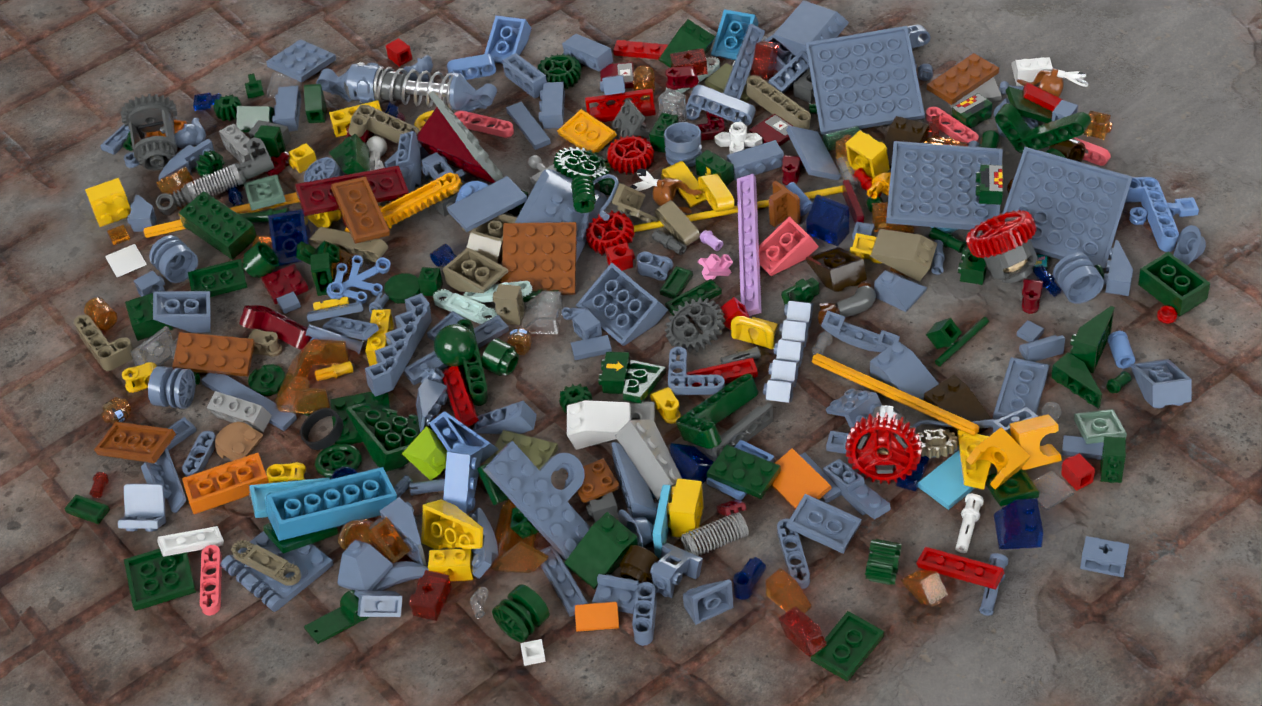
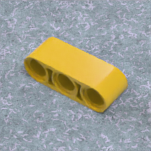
M718 174L699 176V189L715 212L734 208V198Z

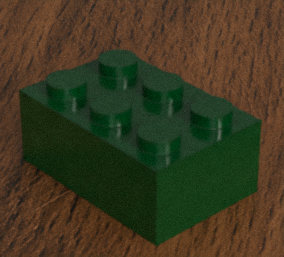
M1170 252L1163 254L1140 268L1138 285L1165 306L1173 307L1179 317L1208 299L1210 282Z

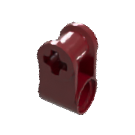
M693 66L671 67L665 72L667 76L666 87L670 90L692 88L699 82L696 69Z
M783 156L782 171L784 173L782 183L784 185H788L791 182L798 183L802 168V161L799 156Z
M1023 280L1022 310L1025 313L1034 314L1039 310L1042 280Z

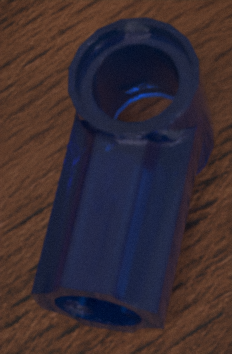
M443 244L430 253L431 260L438 267L441 265L445 267L457 257L447 244Z
M757 557L750 558L744 568L734 575L733 593L736 598L746 600L751 597L753 587L766 570V565L761 559Z

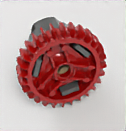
M1013 210L1012 212L993 216V218L981 222L980 225H975V228L971 229L966 236L967 246L971 254L978 258H984L992 277L1002 280L1004 283L1017 282L1029 276L1033 272L1032 267L1035 266L1038 259L1031 242L1032 236L1036 232L1035 221L1032 215L1024 210Z
M885 405L875 407L872 414H869L867 418L862 417L861 422L856 421L855 426L850 429V433L847 436L845 449L846 456L849 457L848 463H853L852 469H858V474H865L864 479L871 477L872 483L877 479L880 484H882L883 480H887L888 484H890L892 479L898 483L899 477L905 480L906 475L911 476L912 471L916 470L921 459L922 442L919 440V434H915V427H910V422H906L904 416L896 407Z

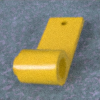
M679 161L662 170L661 179H679L689 189L700 190L698 181L683 161ZM676 187L690 208L706 201L703 194L694 196Z

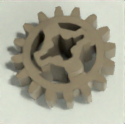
M931 428V430L923 429V433L917 432L920 436L919 440L922 442V457H947V453L953 454L954 450H957V436H955L954 432L950 433L949 429L943 430L939 428L935 430Z

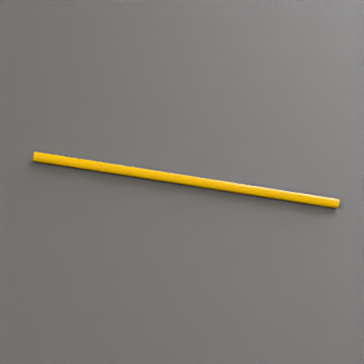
M842 185L805 192L804 194L809 199L842 193ZM769 199L757 202V209L769 207ZM738 205L734 206L731 210L720 212L711 210L685 216L692 222L738 213ZM660 221L633 225L634 233L665 227Z

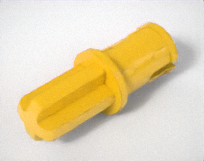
M348 361L337 365L331 364V367L316 370L315 378L317 381L332 377L336 379L337 376L353 373L352 363Z

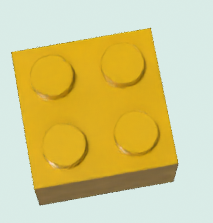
M858 131L845 143L850 168L855 171L858 168H863L867 175L873 179L877 175L887 173L890 170L887 147L884 143L878 142L862 131Z
M119 178L85 189L99 227L125 219L131 213L130 205Z
M677 478L676 486H672L671 489L672 502H668L667 515H670L668 528H671L673 537H681L686 532L698 529L704 509L702 481Z

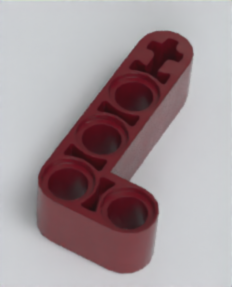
M261 305L244 306L239 322L241 326L275 332L278 335V339L295 348L308 350L312 337L306 336L307 327L268 307Z

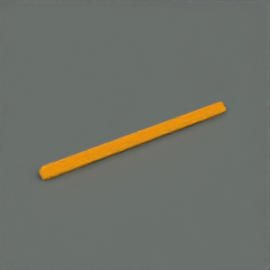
M295 192L284 195L286 202L251 211L250 204L248 203L231 207L230 209L236 213L260 212L298 203L299 199ZM180 219L146 227L143 231L145 237L150 238L186 228L182 225Z
M817 353L812 357V363L965 433L975 436L979 432V425L821 354Z

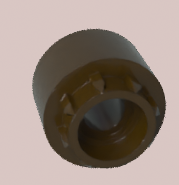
M1074 138L1050 146V148L1060 151L1067 159L1082 162L1085 155L1084 143Z
M631 545L620 563V575L624 579L636 580L639 584L643 582L651 583V567L655 562L658 563L660 559L643 547Z

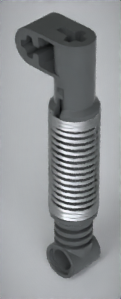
M251 138L247 142L250 160L241 164L235 163L230 165L228 168L226 167V170L223 168V171L220 169V172L217 171V174L214 172V175L213 173H211V176L208 174V177L205 175V178H199L197 182L194 180V184L193 182L186 183L181 188L182 191L177 190V193L174 191L172 195L171 193L160 194L156 199L159 211L163 215H171L178 209V206L180 208L182 207L181 205L186 206L185 203L189 204L203 191L214 197V194L217 195V193L225 192V189L228 191V188L231 189V186L232 188H234V185L237 187V184L240 186L246 183V180L274 169L275 167L263 141L259 138ZM255 147L259 149L260 156H257ZM164 202H170L169 206L162 207V204Z

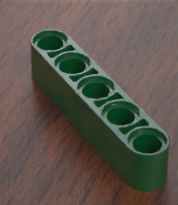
M462 319L457 322V324L470 329L475 336L474 327L470 320ZM476 341V350H474L473 358L470 362L463 359V368L472 403L476 406H482L487 402L488 394Z

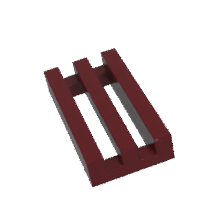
M731 500L716 506L718 513L725 516L731 515L730 512L738 513V510H747L745 503L738 500Z

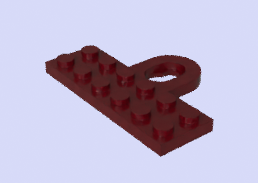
M399 166L295 184V190L304 216L340 210L331 189L332 184L366 177L377 203L401 198L409 194ZM342 215V218H343V221H344V223H345V226L347 227V224H346V222H345V220H344V217H343V215Z

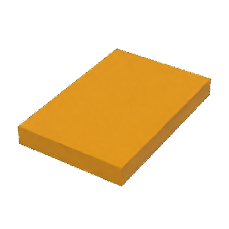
M582 109L557 130L560 136L579 149L585 148L586 151L591 149L592 153L599 152L617 136L614 130Z

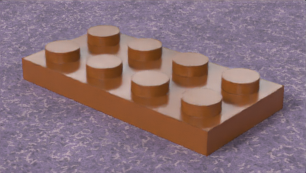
M973 53L928 83L927 90L953 105L997 75L999 67Z
M366 177L331 185L332 192L355 244L390 235V230Z
M179 332L172 367L173 369H190L194 372L248 377L255 341L249 338Z
M115 422L94 451L97 455L155 463L176 436V433L173 429Z

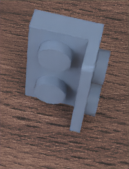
M598 574V586L592 604L617 602L619 612L634 614L636 588L639 582L630 578L624 579L612 575Z

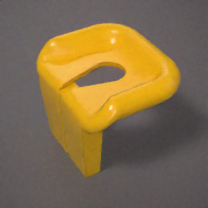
M737 316L731 321V336L733 339L774 349V336L778 324L756 317L751 319Z

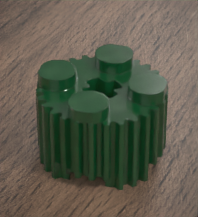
M872 539L869 549L871 551L869 552L865 571L866 579L872 582L895 585L902 544Z

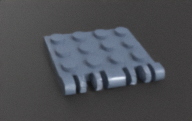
M264 531L251 540L250 543L278 555L291 564L297 565L301 572V579L298 583L291 586L284 585L236 560L233 555L225 557L220 564L231 576L236 575V580L248 591L254 593V596L257 598L262 597V602L273 612L279 610L334 565L333 561L313 544L283 554ZM241 548L238 552L243 554L247 548ZM290 572V573L286 574L285 577H287V578L290 577V578H291V576L293 577V575H295V573H294V572Z

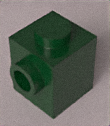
M948 318L936 322L926 333V336L939 349L952 346L962 332L953 320Z

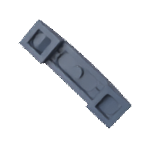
M828 310L821 325L822 328L841 341L874 352H883L900 339V336L884 330L881 331V334H877L844 322V316Z

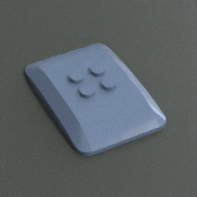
M551 169L544 170L515 223L576 222L578 233L584 213L577 212L573 206L572 178ZM598 190L594 192L596 203L594 204V210L589 213L588 223H593L592 218H598L601 208L607 201L605 194ZM586 232L583 241H577L576 262L587 242Z

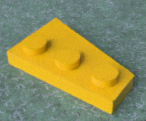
M958 430L957 436L963 484L984 490L992 463L987 460H978L974 465H970L966 459L975 447L989 436L980 434L972 436Z

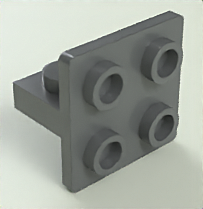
M627 99L613 121L611 128L619 138L620 136L625 138L627 135L629 137L637 135L649 138L650 134L647 124L644 123L645 117L631 100Z

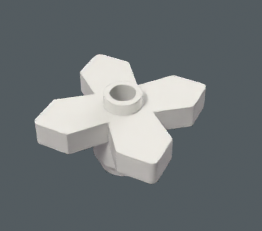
M735 122L731 125L729 133L721 132L715 136V143L720 147H730L729 152L732 154L744 150V147L761 145L762 137L757 133H747V126L744 123Z

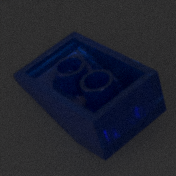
M302 209L268 215L272 250L279 259V266L302 262L296 258L297 245L301 241L310 245L308 216H304Z

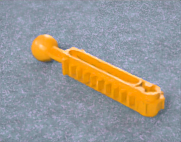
M446 173L442 177L411 191V193L383 207L379 206L388 228L391 229L392 225L448 198L452 194H456L461 188L462 181L458 174ZM346 227L344 231L350 233L349 229Z

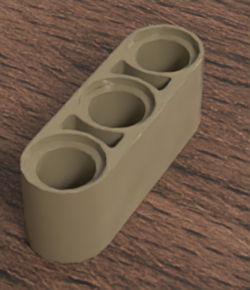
M670 200L655 209V214L659 221L677 241L688 246L700 238L698 229L673 201Z

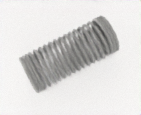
M738 512L698 529L696 528L692 532H686L682 534L681 538L687 552L696 556H702V553L705 554V552L712 551V549L715 550L719 546H725L729 542L732 543V541L748 536L749 530L744 517ZM707 532H708L709 535H710V538H711V540H712V542H713L714 547H713L712 544H711V541H710V539H709V537H708ZM704 533H705V535H706V537H707V540H708V542H709V544H710V548H709L708 543H707V541H706V539H705ZM701 535H702V537H703V540H704V542H705V545H706L707 549H706L705 546H704V543H703V541H702V539H701ZM698 538L700 539V542H701V544H702L703 550H702V548H701V546H700V543H699V541H698ZM695 540H696V542H697V544H698V547H699V549H700V552H699V550H698V548H697V546H696Z

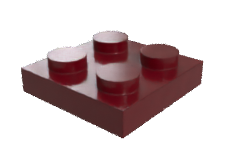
M295 264L261 277L262 283L275 304H278L276 298L294 292L297 296L309 291Z

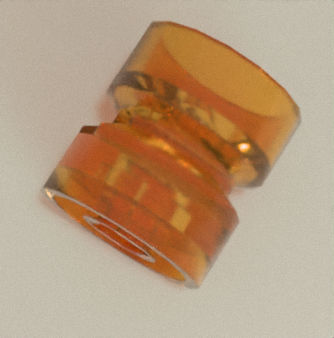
M640 66L634 70L633 91L652 89L653 93L655 92V72L651 67Z
M100 297L92 298L84 307L85 315L92 319L99 330H109L117 322V313Z

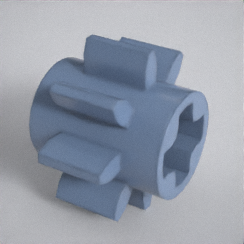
M428 367L420 375L423 378L421 383L426 378L444 384L442 380L444 374L437 367L432 369Z

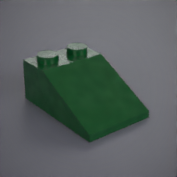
M687 19L664 50L659 61L670 68L694 66L711 49L716 36Z
M1110 306L1082 325L1077 334H1073L1070 345L1073 347L1070 353L1082 360L1092 374L1108 342V336L1111 334L1115 309L1113 306Z
M606 512L592 525L564 564L595 590L598 586V574L611 575L620 566L631 545L638 546V537L611 514Z

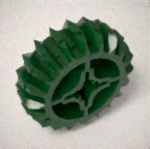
M557 53V55L545 57V60H541L540 64H538L537 69L546 75L547 83L563 82L564 88L568 89L569 86L574 87V84H577L578 80L581 79L582 69L579 60L571 57L570 54L565 55L563 53L558 55Z

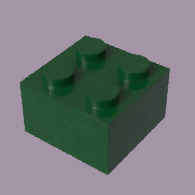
M153 293L125 302L137 341L173 330L172 326L153 320Z

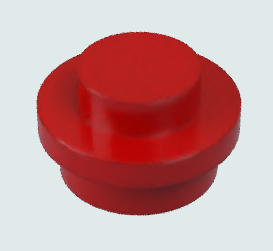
M1163 306L1157 312V319L1162 323H1173L1177 318V313L1171 306Z

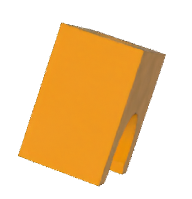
M1049 414L1010 423L1011 437L1031 456L1021 468L1022 470L1062 461L1061 454L1052 444L1040 446V442L1045 435L1059 431L1057 422Z
M1001 427L976 446L966 461L970 465H974L978 460H987L993 463L997 468L998 474L991 481L990 485L997 489L1017 473L1031 456Z

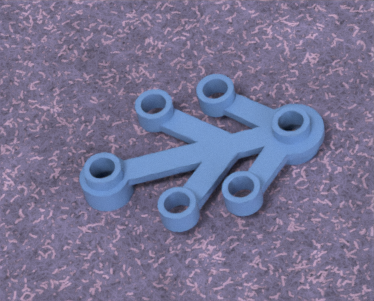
M355 255L352 258L349 280L343 283V275L347 273V265L339 263L336 267L335 282L328 285L327 295L332 299H341L344 296L356 299L357 302L361 301L364 304L367 300L365 292H355L348 289L356 287L369 290L373 295L377 296L383 290L382 285L364 282V280L378 273H387L390 269V261L387 258L381 257L377 259L374 267L358 275L359 267L363 264V258Z

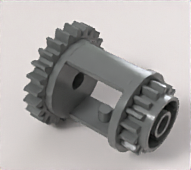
M148 94L147 97L141 95V98L135 97V100H129V103H124L125 107H122V111H120L122 123L130 129L134 157L138 160L140 166L143 165L144 168L153 171L162 170L177 153L173 120H176L177 116L176 104L169 97L164 99V95L160 97L157 94L154 96ZM163 121L164 124L142 128L141 131L156 132L160 130L162 134H166V137L152 136L140 139L137 130L138 126Z

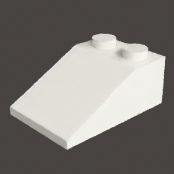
M585 400L567 405V437L575 449L617 439L615 435L631 420L630 403Z

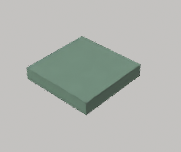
M1113 409L1074 414V421L1086 444L1101 443L1104 440V436L1125 437L1126 440L1127 433Z

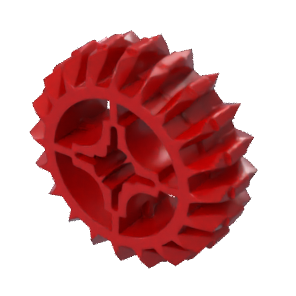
M627 135L625 138L620 136V140L615 139L614 143H610L607 151V160L614 171H619L620 174L625 172L626 175L628 173H633L634 175L638 169L646 170L647 167L651 166L654 159V150L646 138L642 139L641 136L635 137V135L632 137Z
M611 210L610 213H607L609 214L608 220H603L598 214L597 219L592 218L593 223H588L586 239L595 253L599 252L602 256L606 253V248L627 243V245L632 243V238L635 237L634 226L631 219L625 213L621 214L620 211L615 213Z

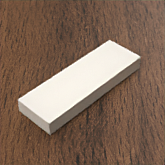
M218 526L160 536L157 542L164 557L202 550L209 545L223 546L224 540Z

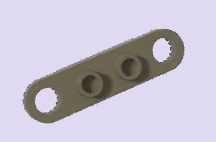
M247 540L237 541L231 548L236 560L284 585H295L301 579V572L297 565L291 564L278 555ZM241 548H247L246 552H243V554H240L238 550H240ZM290 572L295 573V575H293V577L291 576V578L285 577L286 574Z

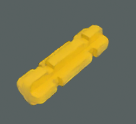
M342 297L339 300H325L323 303L320 301L314 302L313 309L315 311L349 304L348 297Z

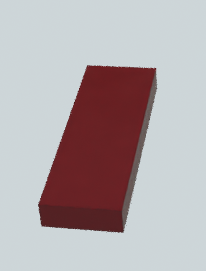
M849 179L843 180L842 194L855 225L856 222L864 223V214Z

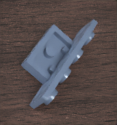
M166 448L154 464L144 462L141 469L147 484H162L164 486V498L168 500L171 511L177 513L187 499Z

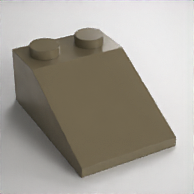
M880 229L870 257L920 282L930 269L938 243L919 234Z
M467 247L443 268L446 284L460 292L485 293L508 273V269Z

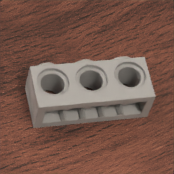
M235 124L219 131L223 146L240 164L251 159L247 150V142L250 139ZM255 147L257 156H260L259 149Z
M217 391L214 392L207 406V409L217 418L232 423L243 422L260 432H264L272 416L261 405Z

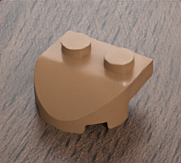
M231 423L217 434L215 438L216 452L222 459L226 456L232 461L246 457L262 440L263 434L246 423Z

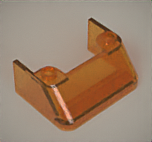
M313 339L307 343L292 360L275 399L276 407L279 411L312 414L318 409L330 408L326 389L309 388L310 383L307 377L313 364L331 366V364L337 365L348 362L349 356L346 341Z
M509 499L500 511L495 532L498 557L489 568L501 572L531 573L548 559V555L533 548L536 534L522 539L510 528L512 509L516 506Z

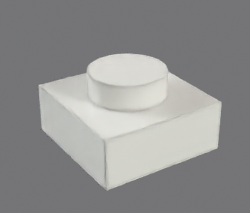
M542 639L520 643L524 666L546 662Z

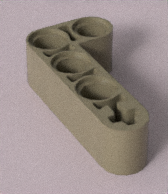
M360 105L351 118L348 130L351 136L356 134L358 137L363 136L365 131L369 130L399 144L400 134L415 131L417 135L420 131L417 127L369 105Z
M80 315L75 318L74 324L80 338L104 370H114L134 359L135 352L129 338L122 337L109 343L88 315Z

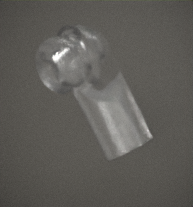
M480 587L470 599V605L476 618H481L485 615L483 604L489 594L486 587Z

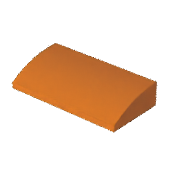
M259 453L182 478L193 514L249 496V485L269 483Z

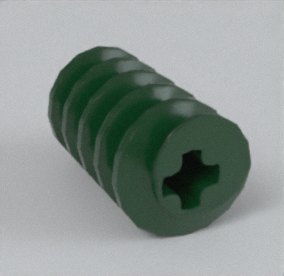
M579 175L571 182L573 206L577 212L589 213L594 210V204L596 203L593 180L588 175Z

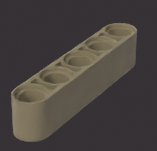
M753 75L747 78L746 94L749 98L771 114L778 115L794 127L810 130L811 114L761 77Z
M319 227L309 239V244L316 249L325 240L339 247L341 256L353 258V256L359 255L363 260L374 263L388 250V245L379 238L355 244L349 232Z

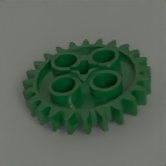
M569 147V150L563 148V151L559 150L553 162L554 168H557L556 172H561V174L572 178V180L579 175H588L594 181L600 176L609 174L611 168L609 167L610 163H607V159H603V155L598 156V152L592 153L591 149L586 151L585 148L580 150L578 147L576 149Z

